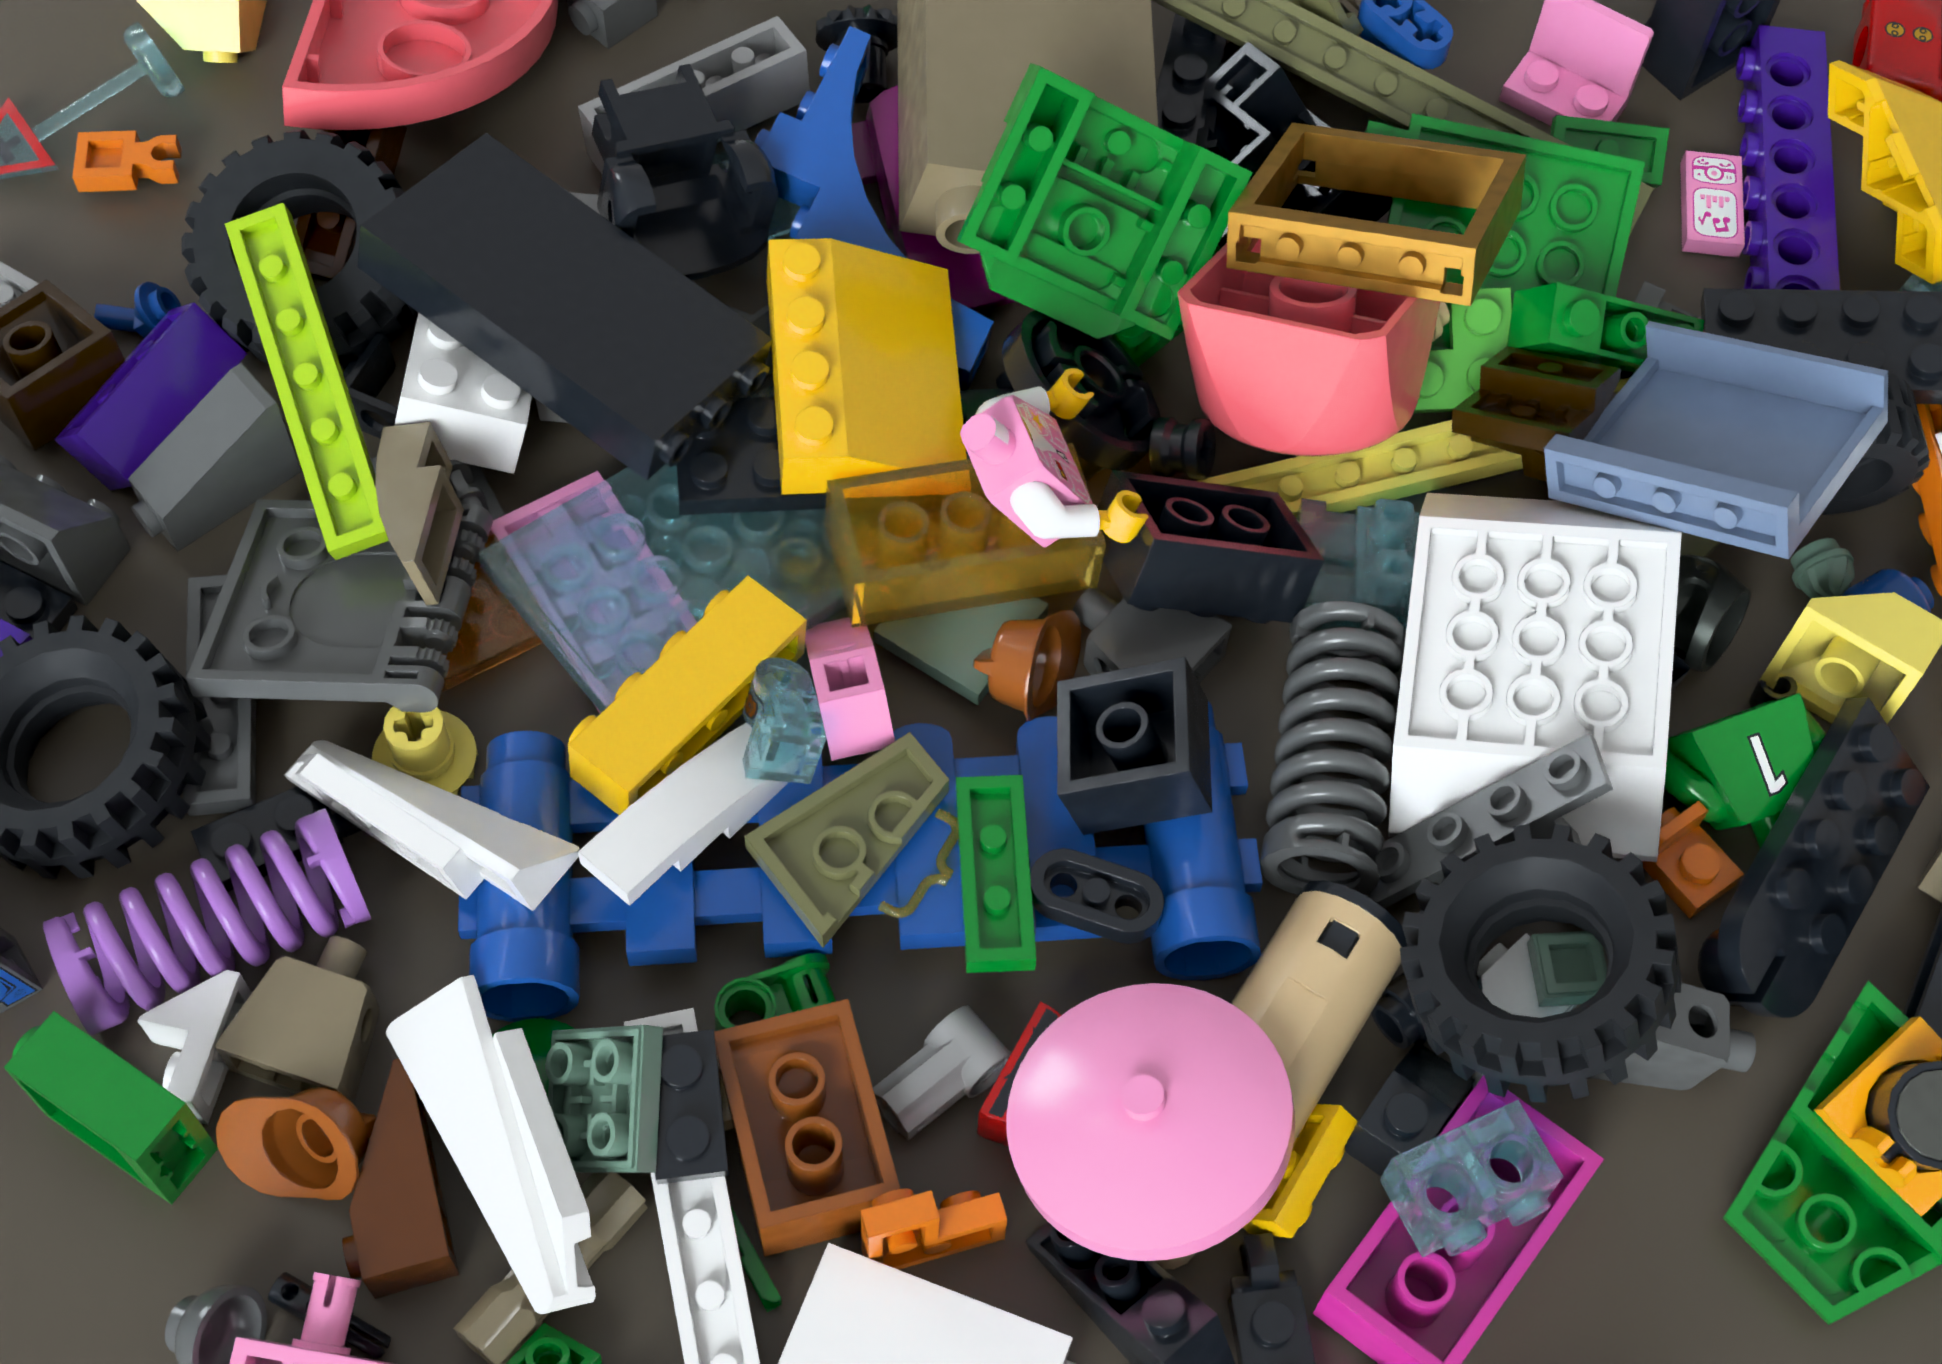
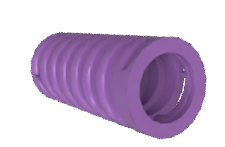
M326 808L299 818L295 823L296 839L307 878L285 839L278 831L270 830L260 836V848L273 894L243 845L235 844L226 849L225 860L240 913L210 861L200 858L192 862L190 874L199 900L206 930L191 907L175 876L171 873L158 875L154 885L163 910L172 948L153 918L139 890L134 887L122 890L119 894V901L128 925L138 966L117 933L103 904L95 901L87 904L83 909V914L101 968L104 987L101 979L94 974L87 962L96 958L94 951L91 947L81 950L72 935L81 930L75 914L72 912L62 917H54L44 921L43 929L52 959L72 1006L86 1031L92 1036L123 1023L129 1015V996L138 1006L148 1011L163 1004L165 1000L164 979L179 994L199 985L201 978L199 963L211 977L225 970L235 971V956L232 944L241 957L250 965L258 967L265 964L270 957V944L266 926L283 949L288 952L300 949L304 944L305 936L299 908L318 935L325 938L334 935L339 928V919L329 881L344 905V908L338 911L345 928L372 919Z

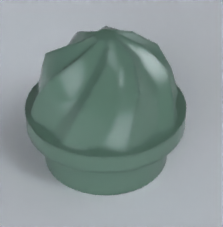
M1833 538L1819 539L1805 545L1790 560L1794 569L1792 574L1793 583L1796 588L1802 590L1810 598L1840 596L1851 587V582L1855 578L1853 556L1848 549L1840 548L1838 542Z

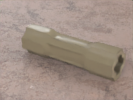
M593 1173L581 1186L590 1214L591 1237L578 1242L587 1270L603 1252L612 1249L648 1208L645 1204L646 1200L632 1184L617 1173ZM512 1269L501 1282L492 1285L453 1329L457 1332V1336L488 1364H506L541 1326L542 1321L549 1313L540 1314L534 1310Z

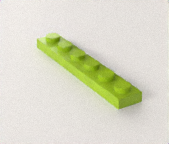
M280 203L225 223L328 553L335 560L389 541L379 514L375 487L376 474L290 211L284 203Z

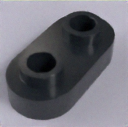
M1064 848L1051 850L1043 854L1032 867L1030 874L1032 904L1040 914L1048 919L1125 944L1146 940L1154 934L1160 924L1164 906L1162 891L1151 877L1142 872L1076 850ZM1057 885H1067L1073 889L1074 894L1069 897H1059L1051 889ZM1122 906H1129L1134 908L1139 915L1133 919H1125L1117 914L1116 909Z

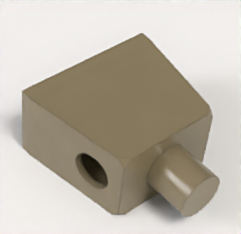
M330 936L316 966L288 956L276 959L215 1045V1049L229 1070L295 1094L309 1088L328 1087L339 1091L354 1104L379 1016V1004L370 986L355 979L367 956V951L349 939L340 936Z

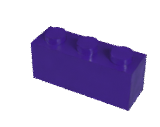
M195 302L171 309L55 438V441L110 491L131 487L128 478L229 370L237 366L245 358L247 353Z

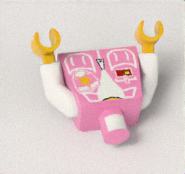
M1075 368L1065 370L1049 391H1045L1041 386L1003 394L985 401L978 408L976 415L972 416L962 426L960 436L988 500L1042 547L1046 548L1060 538L1095 537L1098 535L1099 530H1103L1109 538L1117 542L1128 543L1137 536L1149 517L1147 514L1135 513L1142 502L1141 496L1129 490H1122L1117 493L1107 510H1098L1097 506L1092 503L1056 419L1049 415L1051 410L1060 418L1073 419L1094 396V392L1081 394L1073 389L1084 377V373Z

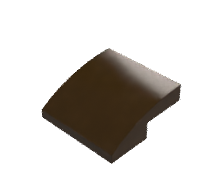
M1507 346L1481 365L1480 389L1453 409L1452 432L1544 452V447L1555 434L1584 440L1611 399L1620 380L1621 368Z

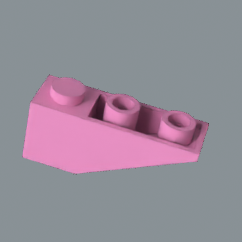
M860 614L806 626L805 644L831 760L882 750L893 743L895 738L885 688L864 615Z

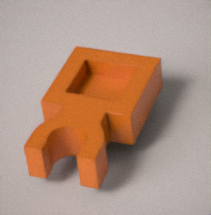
M136 130L78 132L72 178L78 192L137 190L139 178H148L160 184H178L179 173L174 160H161L181 158L182 149L177 135H160L148 141L140 142Z

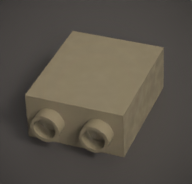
M897 0L899 231L936 236L938 242L951 251L964 254H979V251L958 242L957 237L983 184L981 179L1007 126L1004 119L1030 63L1039 65L1095 93V96L1158 127L1151 0Z

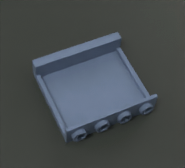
M1649 321L1645 326L1647 358L1604 409L1584 440L1555 434L1544 447L1548 497L1789 560L1887 424L1888 370Z

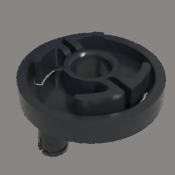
M1036 310L1030 312L1007 335L1002 346L1005 371L996 378L998 389L1013 388L1016 392L1041 386L1045 391H1049L1065 370L1075 368L1081 370L1084 373V377L1073 389L1081 394L1094 392V396L1073 419L1060 418L1051 410L1049 413L1058 423L1084 485L1102 468L1118 471L1127 470L1134 467L1149 453L1152 428L1157 418L1161 417L1148 382H1144L1142 379L1144 374L1112 336L1109 335L1096 339ZM1124 421H1125L1126 428H1127V429H1126V435H1127V437L1124 435V430H1125Z

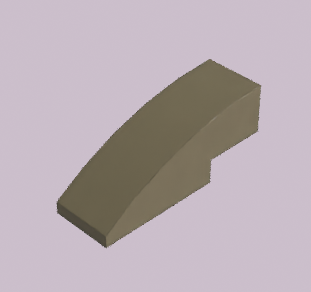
M430 422L383 427L377 453L375 481L379 514L388 540L426 605H437L440 601L464 511L449 481L453 464Z

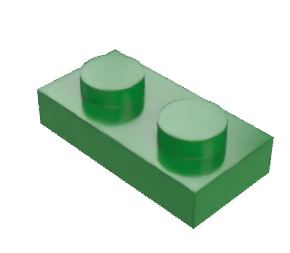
M1556 115L1552 118L1551 136L1573 147L1645 161L1641 182L1654 188L1662 185L1670 128Z

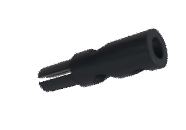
M284 1272L273 1284L268 1295V1301L305 1322L313 1287ZM352 1310L349 1327L388 1349L391 1337L354 1316ZM348 1329L346 1342L376 1359L381 1358L385 1354L381 1347Z

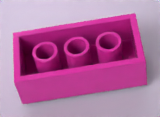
M1483 1075L1330 1283L1312 1314L1378 1364H1462L1601 1165L1604 1158L1509 1090H1507L1505 1097L1489 1093L1486 1079Z

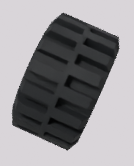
M1888 372L1887 424L1827 505L1822 515L1850 513L1876 506L1888 501L1887 499L1905 492L1909 489L1908 485L1918 482L1924 475L1923 470L1928 467L1930 458L1916 401L1910 385L1905 380H1898L1897 375Z

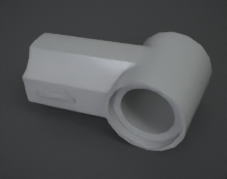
M969 1005L962 1006L946 1016L929 1033L924 1041V1047L873 1087L881 1115L896 1133H900L908 1141L964 1095H967L968 1098H973L991 1087L996 1082L1011 1055V1052Z

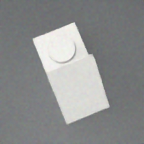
M225 970L141 1015L137 1021L152 1042L182 1050L181 1052L173 1053L164 1072L163 1087L184 1101L202 1124L208 1125L229 1069L215 1049V1045L252 993L240 972Z

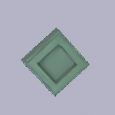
M1587 931L1532 934L1528 940L1527 947L1539 1007L1578 1005L1595 996L1605 981L1607 966L1603 947L1593 934Z

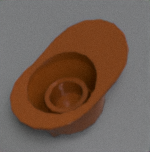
M1061 610L1047 616L1045 619H1017L1004 622L995 636L992 648L982 651L974 659L973 663L975 669L988 675V688L991 697L1000 703L1023 711L1027 721H1031L1057 705V681L1073 679L1077 669L1081 650L1079 618L1073 610Z
M328 1087L309 1088L289 1097H248L235 1100L221 1112L216 1126L217 1147L227 1167L243 1183L260 1193L278 1197L342 1200L355 1190L359 1178L358 1166L365 1158L376 1116L359 1112L352 1101L339 1091Z

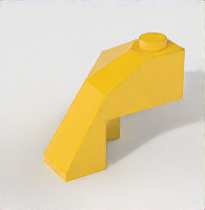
M1841 60L1829 63L1828 118L1863 136L1861 190L1882 201L1883 205L1897 212L1895 264L1930 284L1941 282L1942 102L1916 89Z

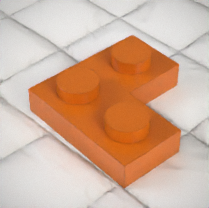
M904 1188L889 1191L876 1197L871 1202L872 1207L861 1210L863 1256L898 1270L1005 1239L1007 1216L999 1192L981 1197L980 1192L975 1190L961 1192L944 1199L940 1203L941 1209L937 1210L932 1190L914 1195L912 1189Z

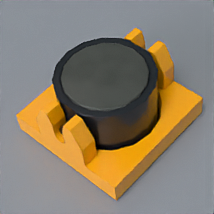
M1921 1016L1910 1018L1826 1097L1814 1111L1849 1148L1922 1217L1942 1198V1039Z

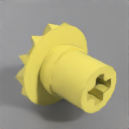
M393 706L384 718L383 731L374 744L372 760L458 795L459 788L467 779H474V766L476 757L479 754L471 730L458 717L441 711L438 707L430 712H402Z

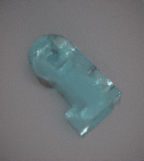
M783 658L765 659L756 666L743 706L744 719L752 727L742 759L745 778L811 784L826 741L812 679L801 665Z

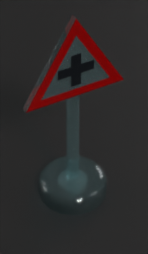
M138 21L129 26L123 33V40L137 63L32 129L11 99L7 98L0 108V180L59 170L40 141L147 75L158 92L166 98H174L186 91L171 66Z

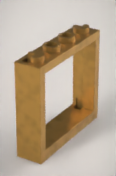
M1291 123L1228 211L1226 268L1471 306L1521 210L1526 154ZM1303 159L1316 161L1315 172L1298 170L1299 164ZM1297 183L1477 210L1462 235L1281 207ZM1261 239L1260 253L1251 252L1258 240ZM1447 268L1461 270V276H1464L1463 284L1446 282Z

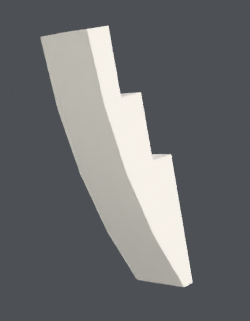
M772 707L764 712V718L762 713L753 720L751 719L729 732L681 765L630 805L578 851L580 863L630 906L672 865L681 872L721 833L731 838L821 752V745Z

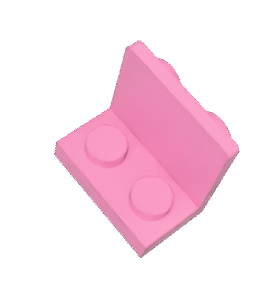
M1545 0L1529 51L1503 85L1499 101L1550 126L1552 125V118L1556 115L1616 122L1628 104L1654 31L1593 0Z

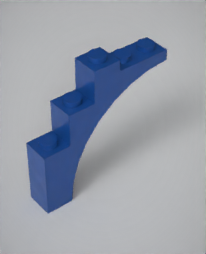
M849 26L840 46L832 43L826 51L819 72L823 79L816 93L810 90L805 93L799 105L796 118L779 112L771 130L762 129L757 135L755 143L764 151L771 162L777 179L778 197L800 206L790 230V238H831L906 258L888 237L868 201L854 157L852 120L855 101L869 66L871 35ZM951 298L960 390H969L989 347L994 321Z

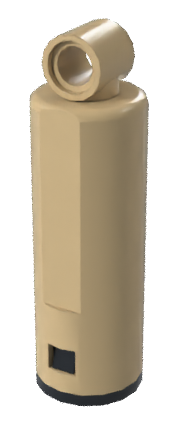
M1325 880L1310 881L1302 888L1231 1002L1232 1005L1248 1015L1265 1032L1283 1061L1294 1102V1141L1400 966V948L1407 947V941L1401 924L1385 908L1360 892L1345 885ZM1196 1253L1174 1259L1157 1260L1155 1262L1163 1269H1175L1187 1264Z

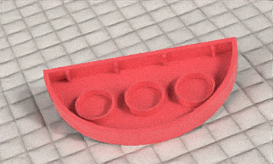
M313 0L282 86L284 126L320 130L381 129L441 118L481 103L512 85L526 74L541 57L551 40L556 26L558 0Z

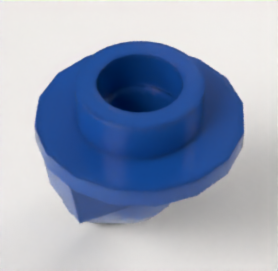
M148 281L136 288L134 308L97 303L94 318L108 329L138 332L145 338L169 310L180 307L181 303L171 290Z

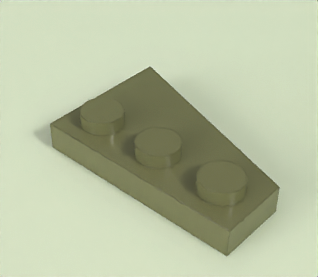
M911 732L745 835L746 849L822 948H824L948 794L949 778Z

